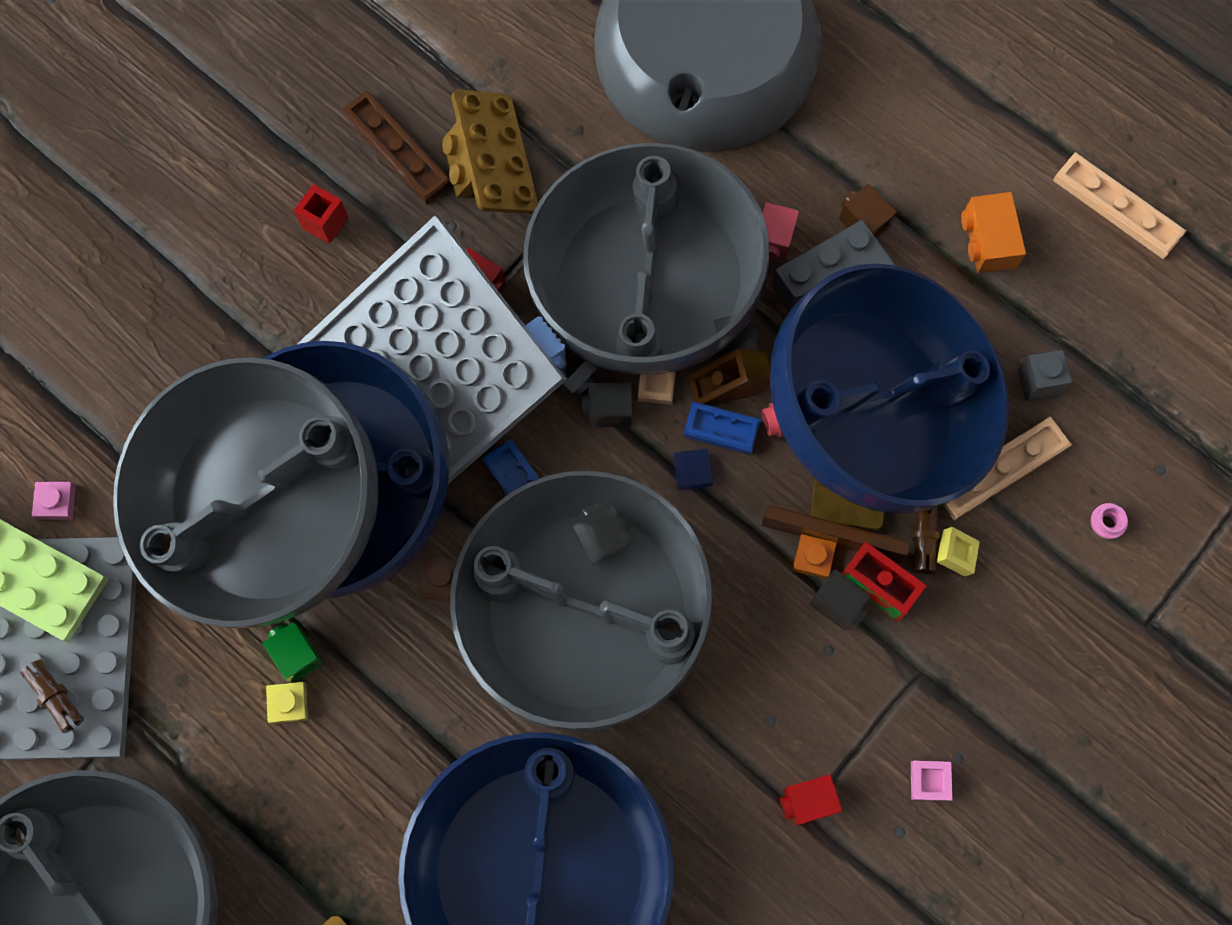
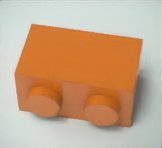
M1012 192L971 197L965 210L962 211L961 223L963 230L968 231L969 234L968 255L970 261L975 262L977 273L1018 268L1026 252Z

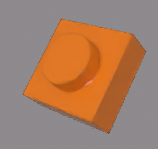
M801 534L792 571L827 580L831 570L836 542Z

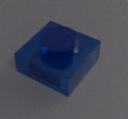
M708 448L673 452L677 490L713 485Z

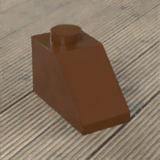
M738 348L689 374L688 379L694 402L712 406L748 398L770 387L771 370L766 352Z

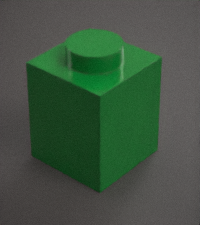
M295 622L289 625L288 623H283L277 626L268 634L270 638L262 642L284 679L290 683L298 682L324 664L302 628Z

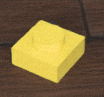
M954 527L944 529L942 531L937 563L964 577L974 574L980 541Z
M305 682L266 686L269 724L308 720Z

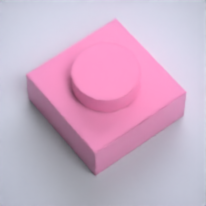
M35 482L32 517L37 520H73L76 485L72 482Z
M911 761V800L952 801L951 762Z

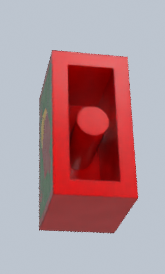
M866 541L838 578L897 623L907 614L926 587L924 583Z

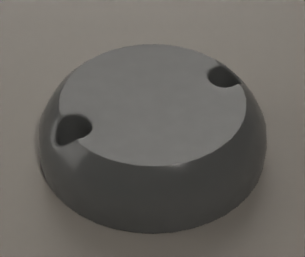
M602 0L594 35L596 69L600 83L612 105L628 123L643 134L664 144L676 145L695 151L713 152L736 149L760 141L776 132L790 121L807 99L815 81L821 58L819 15L813 0Z
M638 143L619 146L600 152L575 165L555 181L543 195L533 212L524 241L523 264L525 279L531 300L539 316L543 317L544 322L548 323V327L552 328V333H556L557 338L561 339V343L565 344V348L581 359L598 367L626 374L656 375L674 372L691 367L710 358L734 340L748 324L759 305L767 281L769 238L761 209L750 190L739 177L713 158L692 149L669 144Z
M252 357L232 358L210 363L189 372L163 390L141 414L124 444L117 465L113 494L115 527L120 546L129 566L142 585L166 607L186 618L204 624L228 628H254L283 622L310 610L331 595L349 576L360 560L369 541L377 512L379 479L376 459L364 427L353 410L334 390L315 376L294 366L271 359Z
M573 471L549 475L527 483L496 503L481 518L465 542L454 570L450 591V614L453 633L468 669L481 687L497 703L513 714L537 725L571 732H591L619 727L650 713L669 699L684 683L698 661L706 643L713 608L712 582L706 557L695 533L679 511L661 495L645 485L626 477L595 471ZM502 562L506 566V570L504 571L490 565ZM675 624L680 628L682 635L661 627Z
M74 770L55 773L30 781L12 790L0 799V925L217 924L219 902L217 876L207 844L193 820L184 810L156 788L141 780L123 774L97 770ZM20 830L26 837L27 841L25 843L22 841Z

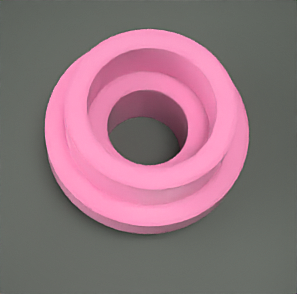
M1105 503L1098 506L1092 512L1090 519L1092 529L1102 538H1118L1128 527L1127 514L1118 505ZM1103 517L1111 518L1113 527H1107L1103 523Z

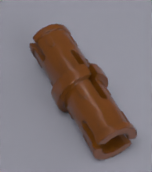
M938 507L916 512V530L912 532V540L915 541V563L913 567V572L921 574L922 570H924V574L937 573V542L941 541V533L937 531Z
M43 660L33 661L31 664L39 676L36 677L28 665L20 674L37 694V703L42 709L47 708L62 733L74 730L65 717L68 715L77 727L84 721V717L80 715L66 696L68 690L63 684H58Z

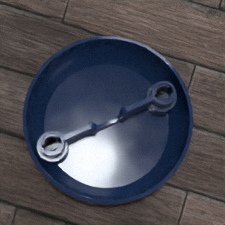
M856 265L829 275L807 291L791 309L780 327L774 343L770 373L771 397L776 419L793 454L803 467L831 492L847 501L871 510L896 514L915 513L948 504L977 486L995 465L1005 441L1009 419V398L1001 362L987 333L972 312L956 296L940 284L917 272L894 265Z
M315 341L285 347L269 354L262 359H271L294 366L315 376L328 385L350 406L364 427L374 452L379 479L375 523L360 560L344 582L327 598L343 597L377 586L399 572L415 557L433 532L443 510L450 470L449 450L439 415L429 397L411 376L384 356L361 346L336 341ZM415 463H418V464H419V467H412V466H413Z
M537 732L509 735L489 741L470 750L454 761L434 780L422 796L411 816L403 839L398 877L400 902L406 925H665L674 886V862L671 841L665 821L647 788L625 764L612 754L592 743L572 736ZM546 762L543 783L538 778L537 771L539 766ZM557 764L559 773L557 778L553 780L554 766Z

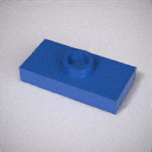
M692 401L683 437L751 455L761 419Z
M512 439L482 458L483 463L506 496L527 483L539 479Z

